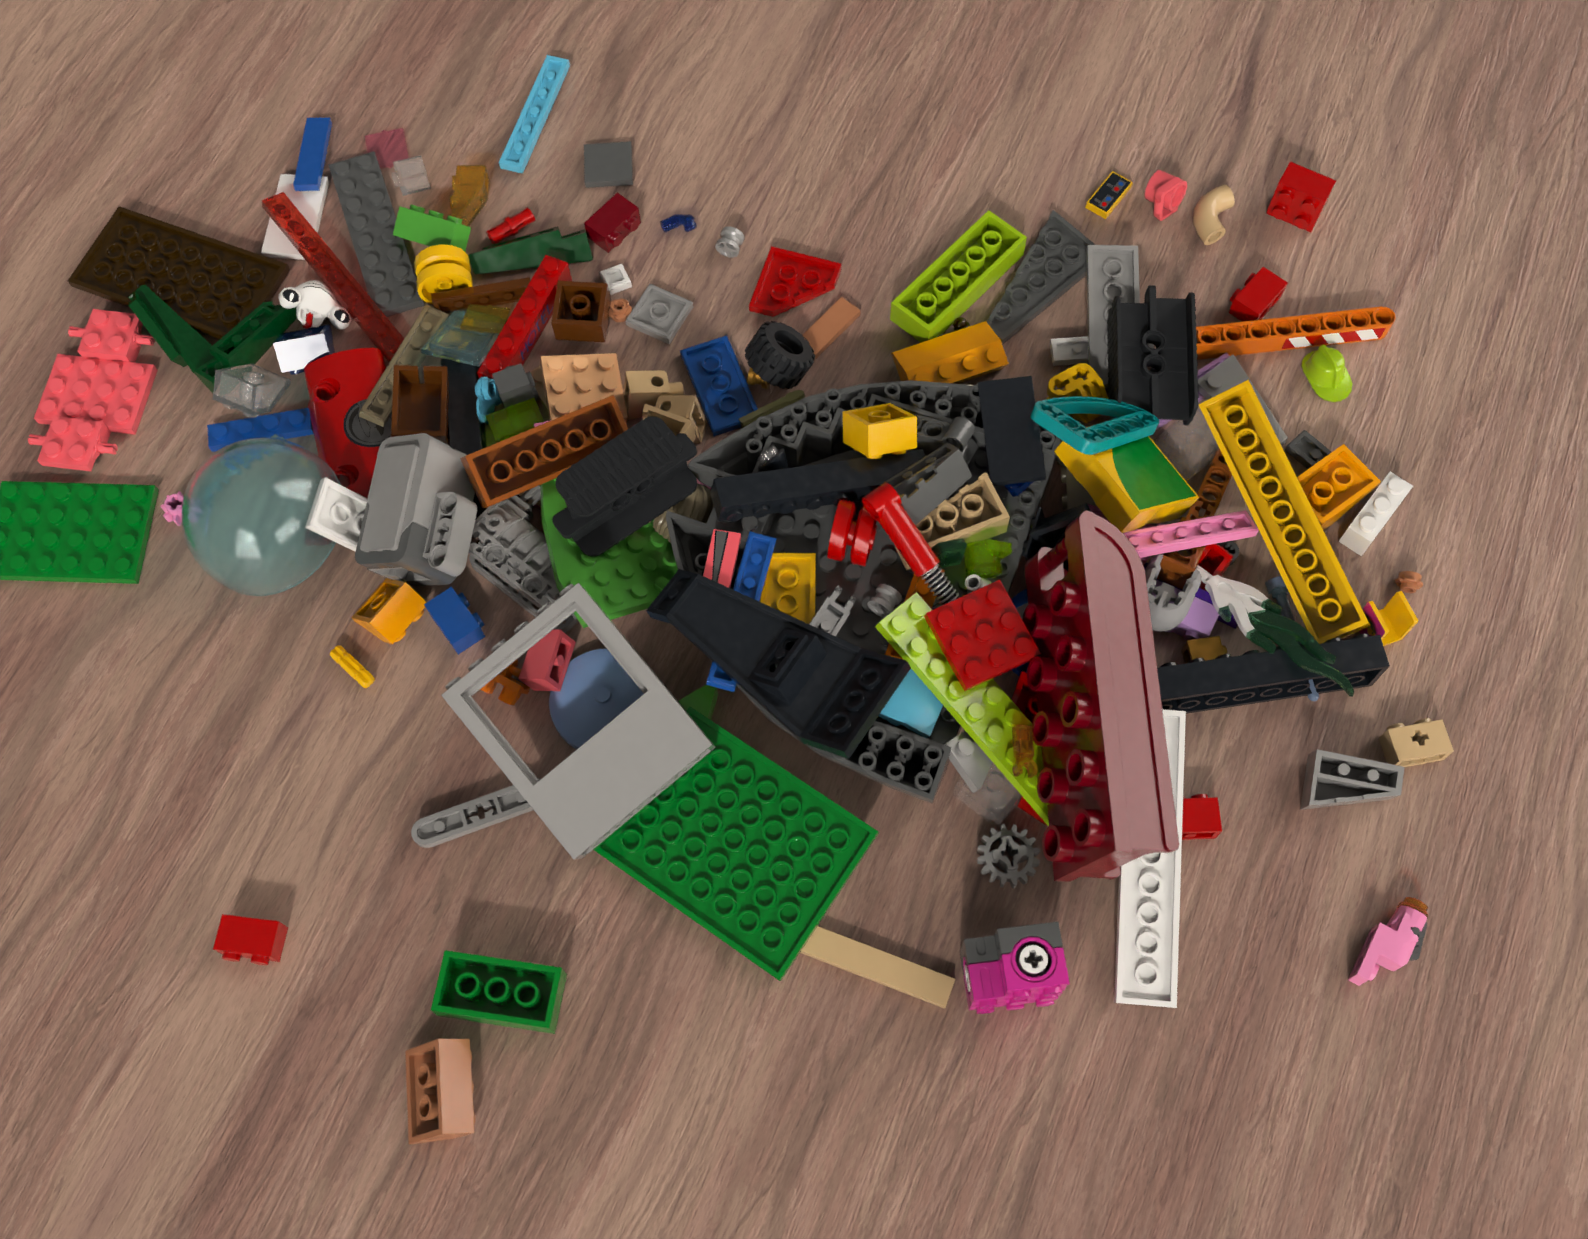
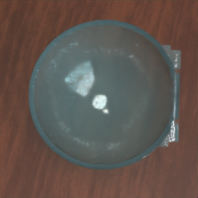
M277 434L270 438L256 437L243 439L222 447L202 462L186 487L181 506V523L188 549L195 561L209 576L237 593L250 596H267L297 586L310 577L324 563L336 542L305 528L320 480L326 477L340 484L336 474L315 453L299 444L287 441L283 437L280 438Z

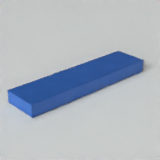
M330 117L306 119L293 183L295 191L320 190L332 128Z

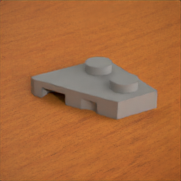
M963 731L944 745L951 747L949 760L972 793L982 787L993 762L969 734Z

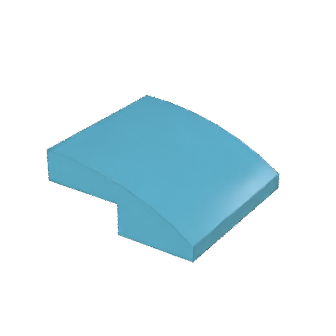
M910 669L879 714V717L894 726L903 725L921 737L928 738L933 731L943 705L916 673Z

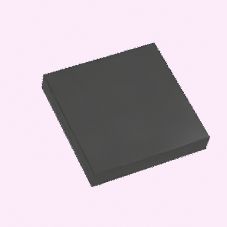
M631 141L584 144L586 188L633 185Z

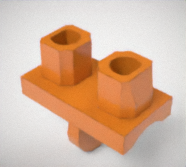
M517 659L480 690L492 694L497 683H500L504 687L498 699L508 705H515L521 694H528L530 687L511 677L512 675L518 678L520 676L521 669L517 668Z

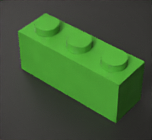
M412 204L410 209L399 206L393 231L394 236L427 246L453 245L466 251L471 227L462 225V219L448 215L447 220H445L442 213L429 210L428 214H425V208Z

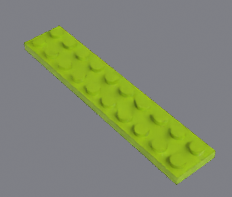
M916 592L882 619L875 628L902 659L907 660L916 675L1049 826L1047 805L1049 804L1043 803L1039 799L1037 792L1038 777L1043 769L1042 747L1037 746L1032 737V723L993 679L967 691L963 690L924 618V615L932 611V609Z

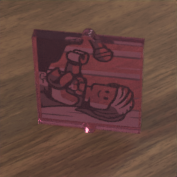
M403 128L391 131L383 130L381 133L365 136L367 152H375L380 168H392L395 165L410 163Z

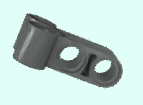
M913 414L917 416V448L910 450L923 449L925 454H930L946 443H950L960 449L968 466L978 447L976 442L971 439L975 432V427L971 421L964 417H955L952 423Z

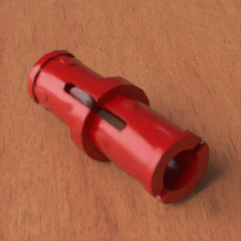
M527 207L512 217L504 218V222L486 231V234L492 244H496L510 235L515 236L520 229L536 220L531 210Z

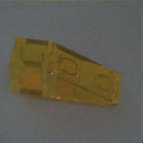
M457 165L456 175L452 176L454 195H450L452 213L449 216L462 219V225L469 227L488 201L490 179L486 165Z

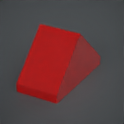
M1218 543L1211 544L1205 547L1198 565L1212 576H1222L1234 556ZM1201 581L1199 588L1207 591L1205 589L1206 584Z

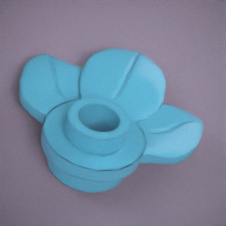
M480 377L475 384V394L478 397L476 402L477 416L481 423L485 422L487 425L495 426V406L500 405L502 401L494 380L488 377Z

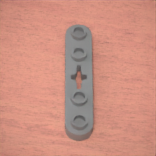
M512 785L419 819L412 827L411 836L420 847L430 848L533 811V808L516 787ZM479 807H483L485 810L491 809L485 813L484 819L474 816L478 813Z

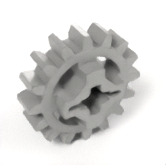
M1001 824L1000 832L991 828L989 831L990 837L983 835L981 842L984 845H978L977 852L982 854V856L977 858V864L985 865L981 870V874L990 873V883L998 879L1000 880L1001 888L1004 887L1006 882H1010L1011 887L1015 888L1017 880L1023 885L1027 883L1028 878L1026 874L1031 877L1035 875L1036 871L1033 867H1038L1040 860L1034 857L1039 855L1040 848H1032L1036 839L1034 837L1026 838L1028 830L1024 829L1021 833H1018L1017 825H1013L1011 830H1007L1005 824ZM999 840V848L989 852L991 846ZM1013 840L1019 842L1022 846L1018 845ZM1005 849L1009 856H1014L1011 863L1007 856H1003ZM1027 860L1026 866L1018 872V863ZM995 866H997V867H999L1001 870H1003L1004 873L1001 872V871H999V870H997V869L995 868Z

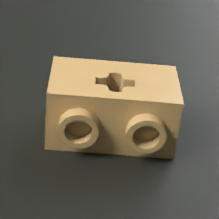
M1425 718L1414 722V725L1404 726L1403 723L1388 726L1386 732L1379 738L1387 763L1403 767L1442 761L1454 752L1443 719L1431 721L1430 718Z

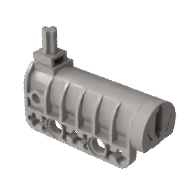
M540 486L525 491L520 497L515 495L489 506L475 520L472 537H478L480 542L478 544L472 542L469 548V559L473 569L534 617L538 616L536 614L538 610L533 607V604L541 608L549 602L553 604L560 598L545 534L530 523V520L534 517L531 508L541 499ZM494 573H495L497 576H499L501 579L495 578V577H494ZM573 613L565 619V624L560 623L553 630L561 629L565 633L578 622V619Z

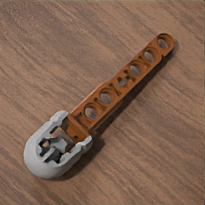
M1220 449L1216 452L1198 490L1197 495L1200 498L1191 506L1187 517H1181L1179 522L1215 515L1232 477L1228 465L1219 460V458H1224ZM1211 476H1220L1223 482H1216ZM1210 493L1215 497V500H1208L1203 494ZM1201 508L1206 509L1203 517L1198 515ZM1206 546L1186 549L1190 552V556H1182L1178 551L1164 553V555L1158 554L1149 561L1145 569L1152 630H1171L1177 627L1188 614L1195 598V593L1201 584L1202 576L1196 567ZM1156 579L1163 581L1161 586L1155 587ZM1175 587L1182 589L1178 596L1174 592Z

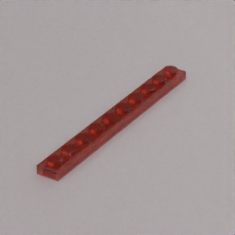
M284 192L262 200V208L373 344L383 352V356L390 363L404 340L403 336Z

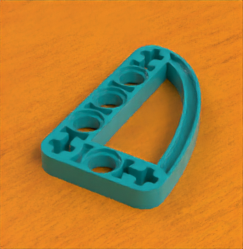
M1073 396L1038 401L1035 403L1030 415L1034 422L1077 451L1088 455H1094L1153 435L1159 424V419L1144 409L1128 403H1118L1116 400L1098 397ZM1067 414H1099L1116 418L1086 428Z

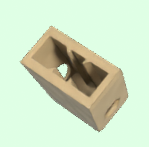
M664 370L626 371L623 394L628 420L642 417L645 404L655 407L657 398L660 395H684L682 382L669 383L667 373Z
M660 395L657 398L655 407L692 420L696 434L693 443L701 444L707 420L697 397L694 395Z

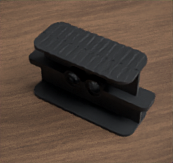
M1149 285L1145 292L1144 303H1121L1120 296H1115L1107 319L1108 399L1116 400L1118 403L1124 402L1137 406L1155 415L1158 419L1183 420L1184 426L1190 424L1196 414L1199 403L1196 300L1193 292H1189L1186 299L1156 298V286ZM1147 343L1155 345L1156 348L1153 349L1148 347ZM1147 367L1154 368L1157 373L1150 372Z
M650 416L641 420L557 476L555 486L565 500L567 507L553 516L554 526L564 538H572L585 555L596 557L603 554L690 496L696 490L697 479L687 465V461L697 454L695 444L684 433H679L675 436L665 422L658 417Z

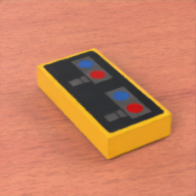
M1112 171L1087 201L1085 208L1106 220L1132 188L1133 182Z

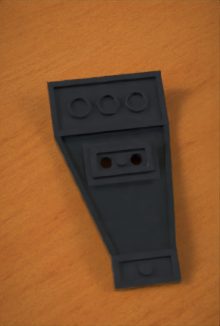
M678 569L646 610L651 618L672 624L803 744L847 759L851 757L911 669L907 660L860 648L700 574Z

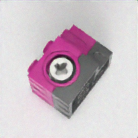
M1050 922L1000 928L996 930L993 936L964 939L959 953L968 1009L976 1010L977 1014H987L994 1012V1007L1006 1006L1007 1010H1018L1024 1008L1025 1003L1036 1002L1037 1007L1053 1005L1054 1000H1057L1058 996L1063 993L1062 991L1070 984L1059 923Z

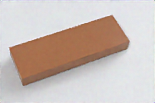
M843 297L803 334V337L807 339L810 343L809 345L814 350L815 359L860 316L861 310Z

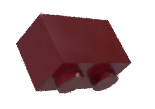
M617 192L584 222L587 238L609 253L614 247H618L628 234L634 232L641 223L639 207Z

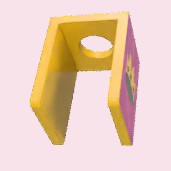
M1398 591L1381 610L1377 609L1373 601L1366 603L1363 611L1371 626L1359 632L1360 634H1369V636L1380 635L1383 646L1402 640L1416 625L1418 619L1404 593Z

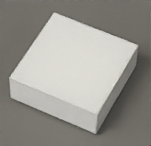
M622 264L599 272L602 282L608 283L610 295L632 287Z

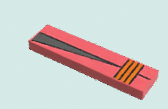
M713 529L703 573L704 577L731 588L742 538L741 533Z

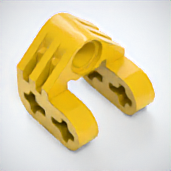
M1086 363L1076 364L1053 376L1047 387L1048 398L1046 399L1073 396L1108 399L1102 379ZM1077 374L1081 377L1086 376L1085 380L1082 378L1076 379ZM1055 386H1057L1058 388L1064 387V389L1062 390H1054ZM1070 414L1073 419L1088 423L1101 416L1099 414Z

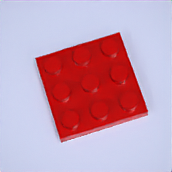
M997 580L924 615L927 624L931 628L964 691L1029 662L1032 658L1041 654L1001 580Z

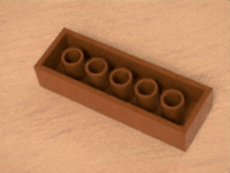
M612 395L460 459L481 507L486 508L557 478L564 470L616 438L628 428L616 399Z

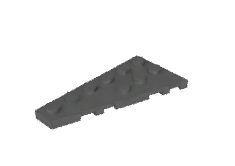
M1054 210L1016 271L1012 282L1007 286L1000 302L997 303L987 320L989 326L1000 338L1002 345L1087 275L1086 249L1088 245L1095 244Z

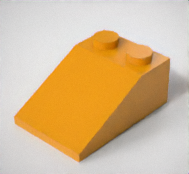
M1344 444L1297 477L1323 530L1335 523L1381 482Z

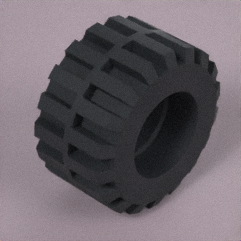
M767 321L762 324L745 348V358L748 360L747 363L753 369V372L770 385L778 386L782 389H792L799 384L813 365L815 355L813 348L809 345L810 343L802 334L794 328L776 321Z

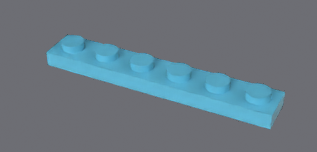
M550 55L546 56L499 161L500 169L523 174L570 68L568 59Z

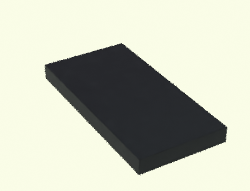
M1032 376L977 382L989 477L993 486L1046 480L1039 424L1030 417L1035 405Z

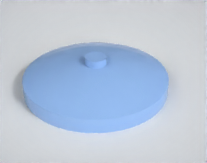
M607 648L596 649L583 653L569 662L561 691H550V715L560 736L569 745L578 749L644 693Z

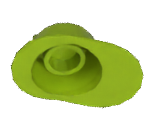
M1321 345L1316 351L1305 355L1302 360V370L1314 392L1325 401L1339 402L1349 396L1352 391V380L1345 367V359L1338 350Z

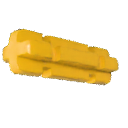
M337 645L330 651L332 659L340 664L363 688H368L374 683L375 678L341 645Z

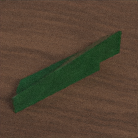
M272 301L263 302L209 348L214 358L194 370L195 375L216 398L223 400L269 350L277 337L284 333L297 319V309H286L281 305H274Z

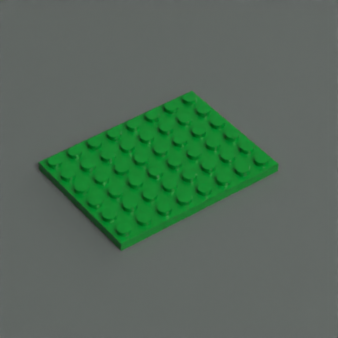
M689 707L687 713L716 748L593 850L777 980L782 981L878 836L879 831L692 707Z

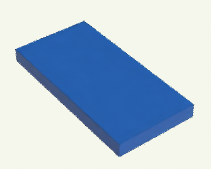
M727 335L680 350V356L713 437L741 428L738 419L758 408Z

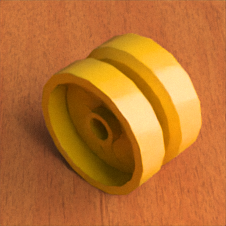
M441 244L430 246L417 254L414 261L417 291L420 298L426 303L433 305L431 293L473 287L470 274V260L468 254L461 248Z

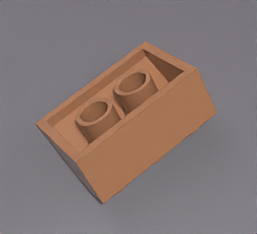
M436 1039L406 1050L409 1144L455 1139L475 1133L474 1125L476 1118L473 1112L474 1084L471 1074L472 1052L470 1050V1039Z

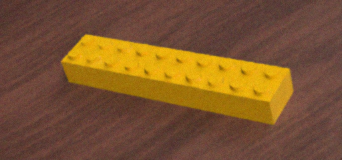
M1246 380L1198 404L1314 644L1325 643L1332 638L1342 639L1370 627L1371 625L1250 381Z

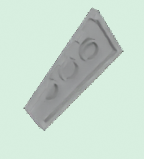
M1234 354L1198 379V392L1207 400L1249 380L1281 446L1286 443L1288 437Z

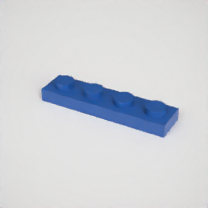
M309 408L207 425L208 447L212 452L314 434Z

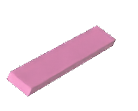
M1244 510L1139 529L1123 534L1128 538L1141 558L1254 537L1259 529L1248 512Z

